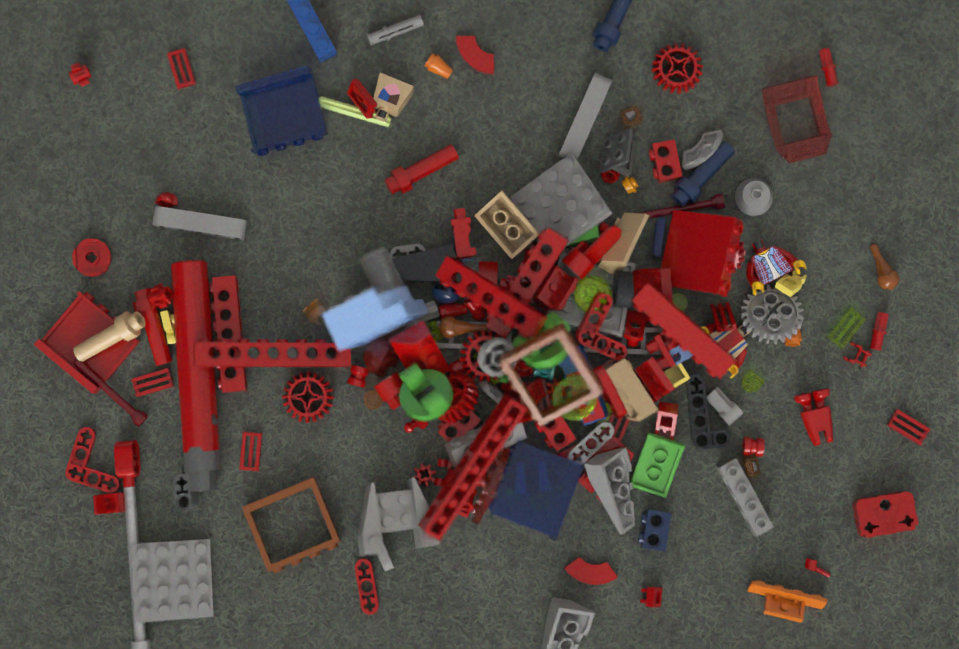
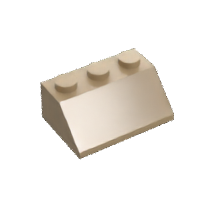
M503 190L474 215L511 259L520 255L540 235Z
M624 213L621 219L617 218L614 225L621 229V237L600 259L601 262L598 268L613 275L615 271H623L649 215Z

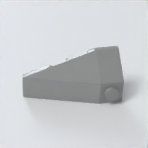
M626 447L598 454L584 463L590 483L619 534L622 535L635 526L634 502L631 501L630 496L633 484L629 480V472L632 471Z
M552 597L546 617L541 649H577L581 638L584 635L586 636L590 630L595 612L571 600Z

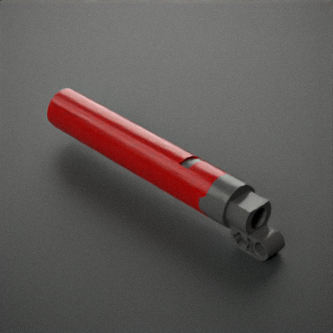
M184 260L171 264L184 474H178L174 478L173 486L175 506L181 511L192 510L197 506V491L217 489L216 470H221L215 368L193 367V344L198 342V339H210V342H213L208 264L204 260ZM210 348L209 355L214 358L213 348ZM185 497L189 499L188 506L184 504Z

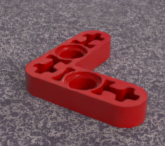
M598 292L594 295L576 331L575 337L582 345L619 361L627 355L626 346L598 332L612 305L610 295L605 292ZM600 298H601V299L604 298V299L606 300V303H605V304H603V303L601 304V303L599 302V299H600ZM597 307L598 309L602 310V312L600 313L594 308ZM596 313L598 321L592 324L589 322V317ZM582 333H587V335L593 338L592 341L587 338L583 339L581 337ZM605 339L606 345L599 349L597 347L598 340ZM612 346L616 349H620L621 353L616 354L614 351L610 350V347Z
M91 427L80 429L66 468V477L73 482L108 493L118 491L121 487L118 477L87 467L96 440V432ZM88 430L90 431L89 434L92 435V438L86 441V444H89V448L79 445V442L84 443L85 437L82 434L87 433ZM81 448L86 451V457L82 460L76 456L77 450ZM75 467H77V471L80 473H84V469L87 470L84 475V481H81L83 477L79 475L73 478V474L70 471L75 469ZM91 473L98 475V481L95 484L90 483L88 480ZM103 475L105 476L104 480L111 481L112 479H114L116 487H112L110 490L109 485L102 483V487H100L99 485L102 482Z

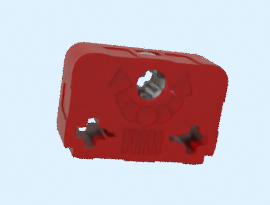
M900 491L859 498L853 502L857 532L862 537L870 538L902 531L915 530V526L918 525L914 497L910 492ZM882 500L887 502V506L884 509L880 507ZM905 518L910 519V521H908L907 524L900 523V521L904 520ZM867 523L875 525L872 528H869V531L864 529V527L867 526Z

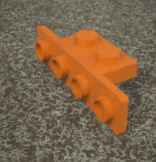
M760 580L751 581L747 589L748 592L766 596L763 614L800 623L804 618L805 606L823 609L827 604V599L822 598L818 594L810 595L803 593L801 590L785 589L781 585H768Z

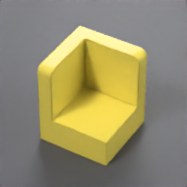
M681 363L664 371L674 387L690 379Z

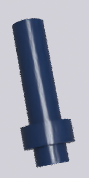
M613 0L603 23L598 22L592 33L595 38L593 42L595 48L608 52L610 46H616L621 36L618 29L632 0Z
M722 141L715 153L700 164L688 178L682 176L674 184L675 191L671 194L672 199L681 207H684L688 202L693 204L701 196L700 189L735 153L732 146Z

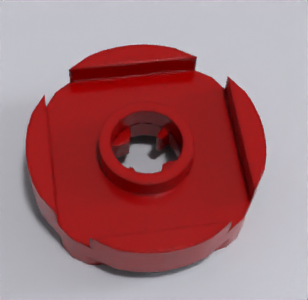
M89 238L81 241L74 249L72 262L74 267L83 275L97 277L108 271L112 262V254L105 243L98 239ZM92 252L97 256L93 263L87 260V256H90Z

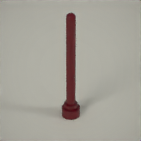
M716 194L710 200L694 202L693 204L689 203L684 207L678 205L640 212L639 214H647L649 219L671 215L673 210L693 211L709 207L716 208L717 210L725 209L723 194Z
M78 359L74 360V365L132 416L131 419L137 427H140L149 417L144 411H137L83 362Z

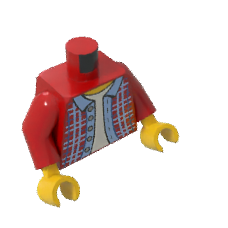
M759 240L751 244L756 255L749 258L746 278L752 287L753 295H756L757 289L764 293V285L793 271V268H795L797 274H801L798 268L804 267L807 269L803 260H798L785 249L775 245L766 249L763 241Z

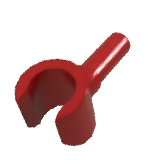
M806 559V569L816 571L828 578L830 577L829 572L816 567L818 561Z

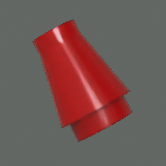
M442 303V305L438 306L440 320L448 316L456 318L467 314L466 305L464 303Z

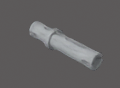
M419 14L394 25L383 26L381 30L367 34V37L372 46L373 44L384 40L389 41L392 37L424 26V23Z

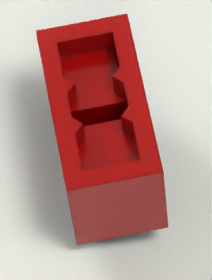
M675 139L652 143L648 153L650 161H654L655 168H652L653 178L657 179L658 183L679 180L682 177ZM658 149H665L667 156L661 157L658 154ZM663 167L670 168L671 175H664L661 169Z
M554 404L550 405L541 412L544 413L549 409L555 407ZM562 416L553 419L549 425L543 424L540 426L538 421L534 423L540 433L544 432L546 435L544 441L550 449L553 447L557 452L576 440ZM557 433H562V438L555 441L554 436Z
M470 410V421L463 424L459 419L456 423L443 421L438 426L440 429L438 433L449 443L453 438L467 434L481 420ZM450 426L457 429V434L453 438L446 435V429Z

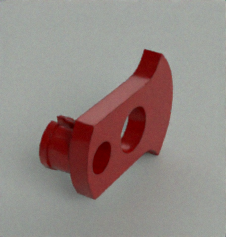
M627 311L624 338L627 339L629 346L635 347L639 344V341H643L645 325L647 322H650L648 320L649 315L639 311ZM631 324H638L640 328H633Z

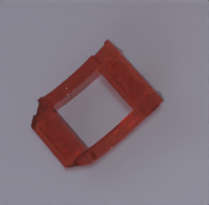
M805 76V78L773 86L767 85L761 89L776 151L788 163L825 155L829 148L830 139L833 136L827 122L818 85V76ZM809 98L818 135L784 143L775 106Z

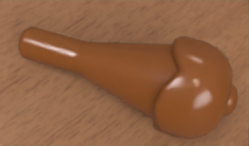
M874 243L870 245V249L875 258L878 285L882 289L893 290L899 283V275L882 257L877 244Z
M448 316L441 320L438 330L443 337L453 338L454 336L470 332H481V330L487 332L488 327L486 326L487 324H471Z

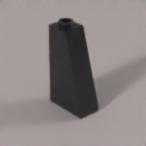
M453 244L394 258L389 260L398 280L440 281L435 275L446 256L456 258ZM458 273L456 275V281L460 282L462 278L461 274Z

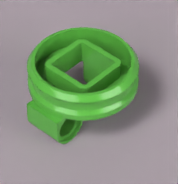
M552 312L547 315L548 318L538 335L562 322L568 332L571 329L563 318ZM519 335L514 339L512 345L515 348L534 337L527 339ZM559 338L553 340L555 344L544 352L540 353L539 349H536L521 359L530 368L544 370L557 366L569 354Z
M415 363L399 373L401 380L404 382L399 393L400 403L411 418L418 421H431L442 416L448 410L452 403L453 390L448 379L442 373L432 369L420 370ZM431 385L434 390L420 400L423 405L421 406L414 396Z

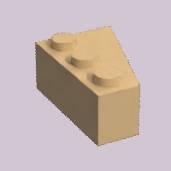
M622 358L604 367L627 410L625 417L628 420L639 422L658 411L641 381L634 373L633 366L629 360Z

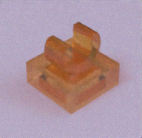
M316 299L302 312L311 322L314 321L319 325L320 322L317 318L326 313V309Z

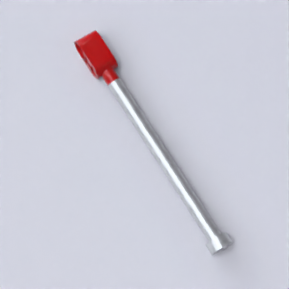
M136 440L118 441L114 445L116 475L118 478H123L134 627V641H131V649H151L150 639H146L145 622H134L131 544L139 543L135 477H138L141 472L139 444Z

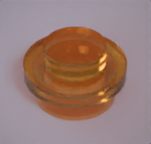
M374 390L367 392L363 399L364 405L371 410L378 409L383 402L377 391Z

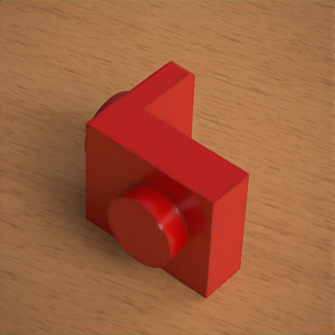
M124 492L93 496L95 515L125 512Z

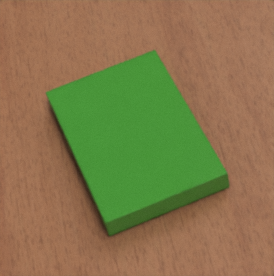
M648 432L630 480L633 487L666 498L685 444Z

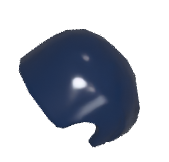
M435 284L431 293L434 299L443 304L454 303L460 298V295L455 293L456 289L451 286L446 287L442 285L438 288L437 284Z

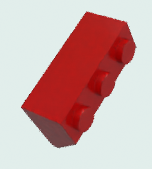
M423 320L389 339L405 368L415 363L420 370L432 369L442 374L450 371L447 362Z

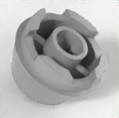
M750 178L744 180L737 187L735 201L743 213L758 216L765 213L772 205L773 193L765 181L758 178Z
M495 338L486 342L479 352L478 359L481 369L490 376L506 375L499 366L501 355L512 350L514 346L508 340L502 338ZM516 361L511 363L513 368L515 367Z

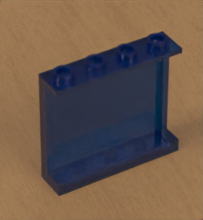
M309 66L235 86L237 94L241 97L253 149H251L252 153L264 156L274 149L282 151L287 149L289 145L300 146L305 144L307 140L318 141L323 139V136L328 135L313 71Z
M518 441L517 445L512 446L509 457H512L510 463H505L502 474L505 475L503 481L499 480L495 489L498 492L496 499L492 498L488 507L491 510L490 516L497 515L547 534L549 539L556 541L584 465Z

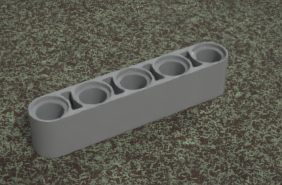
M597 73L594 74L559 153V158L563 159L570 153H573L578 160L612 83L611 79Z
M155 206L152 226H163L168 229H182L187 232H202V234L221 235V237L232 239L235 237L244 240L247 221L238 218Z

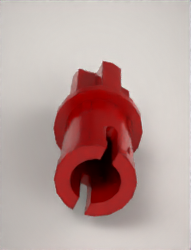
M824 48L819 50L822 64L821 71L824 72L826 86L839 84L835 72L836 65L833 64L830 49Z
M884 312L877 313L874 329L871 330L873 335L870 349L882 350L884 335L887 334L885 330L889 314Z

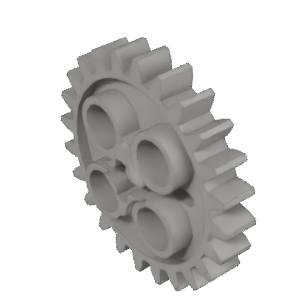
M767 285L764 293L759 289V292L756 291V295H753V293L752 295L747 294V300H743V306H741L740 312L742 314L740 319L743 320L742 326H748L747 333L753 331L752 338L757 335L759 336V342L765 338L767 344L770 342V339L773 340L774 344H777L778 339L784 343L785 337L791 340L792 334L797 335L798 329H801L804 309H800L801 302L796 303L797 296L789 297L775 287L771 289L770 285ZM754 314H760L762 317H757ZM770 325H776L778 328H772Z

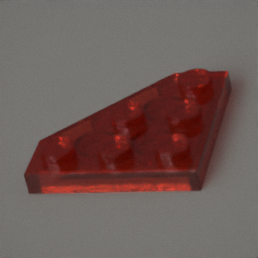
M503 448L501 453H498L494 458L493 464L495 466L490 469L487 478H485L482 485V493H480L477 502L474 504V509L471 511L474 514L472 522L480 523L493 500L511 450Z

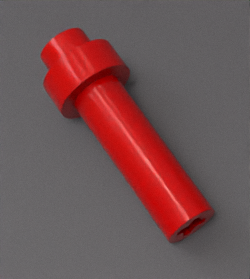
M450 144L405 169L399 166L391 170V176L384 179V182L392 195L399 191L403 195L413 189V183L458 160L459 156L453 145Z
M151 288L134 292L136 302L132 304L134 311L139 312L145 320V331L156 366L173 360L157 310L159 305L154 306L150 302L149 293Z

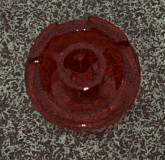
M383 339L373 341L363 354V361L369 372L377 377L387 375L385 371L390 366L395 367L400 360L392 344Z

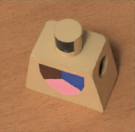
M380 73L373 98L378 104L377 107H374L378 109L375 116L376 119L386 122L389 114L398 117L411 98L414 86Z

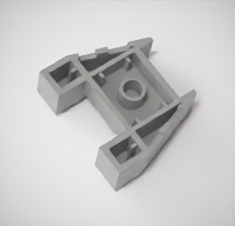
M415 478L406 480L407 490L376 494L374 483L366 485L364 505L360 517L361 522L357 534L360 556L384 552L382 533L413 529L416 548L440 544L439 540L425 533L418 526L429 506Z

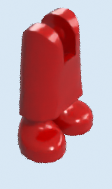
M829 388L794 396L795 402L803 407L804 411L800 412V415L814 446L821 444L818 433L820 431H823L827 443L833 442L830 405H824V399L830 395ZM811 398L814 400L815 409H812Z

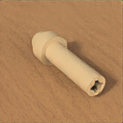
M124 312L117 316L113 325L73 348L76 358L84 362L122 339L130 341L141 334V329L146 325L143 316L139 312L132 314Z

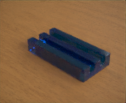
M660 217L656 220L652 256L655 258L661 257L665 218Z

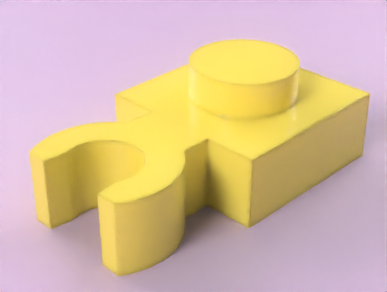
M794 270L792 276L786 274L776 282L775 288L792 297L801 289L807 275L799 277Z
M169 310L162 311L160 314L168 344H175L174 314H171Z

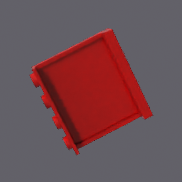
M673 210L661 268L670 269L672 289L693 290L727 297L731 288V276L735 270L734 262L739 251V239L743 232V221L729 216Z
M78 291V297L42 339H38L34 345L92 394H97L101 388L74 365L73 362L77 358L73 348L113 325L117 316L112 318L108 314L109 310L104 305L100 304L98 306L93 302L95 298L88 292L83 294ZM137 337L130 341L122 339L85 360L83 363L104 382H107L140 343V340Z

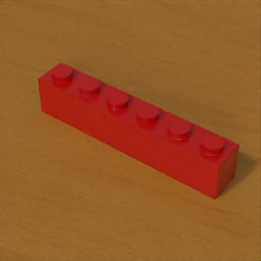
M649 281L632 299L634 302L633 306L642 313L644 311L649 315L648 320L655 326L659 324L663 328L662 332L671 339L673 337L678 341L677 345L683 351L688 350L696 363L699 365L703 363L707 367L706 371L715 378L717 376L721 378L736 362V358Z

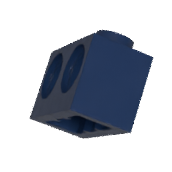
M646 509V513H642L641 524H644L643 532H639L638 543H641L642 548L666 551L671 513ZM653 515L660 517V523L656 526H653L650 521ZM651 534L657 536V542L654 545H650L647 541L648 536Z

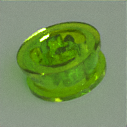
M568 376L556 386L553 392L554 407L564 402L562 394L565 387L573 386L566 394L568 397L565 401L572 398L573 394L578 395L584 392L581 388L584 390L589 389L583 376ZM598 396L589 400L586 408L579 410L576 407L561 416L569 420H580L587 417L595 408Z

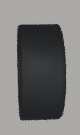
M615 271L612 287L613 306L617 308H630L633 298L632 272Z

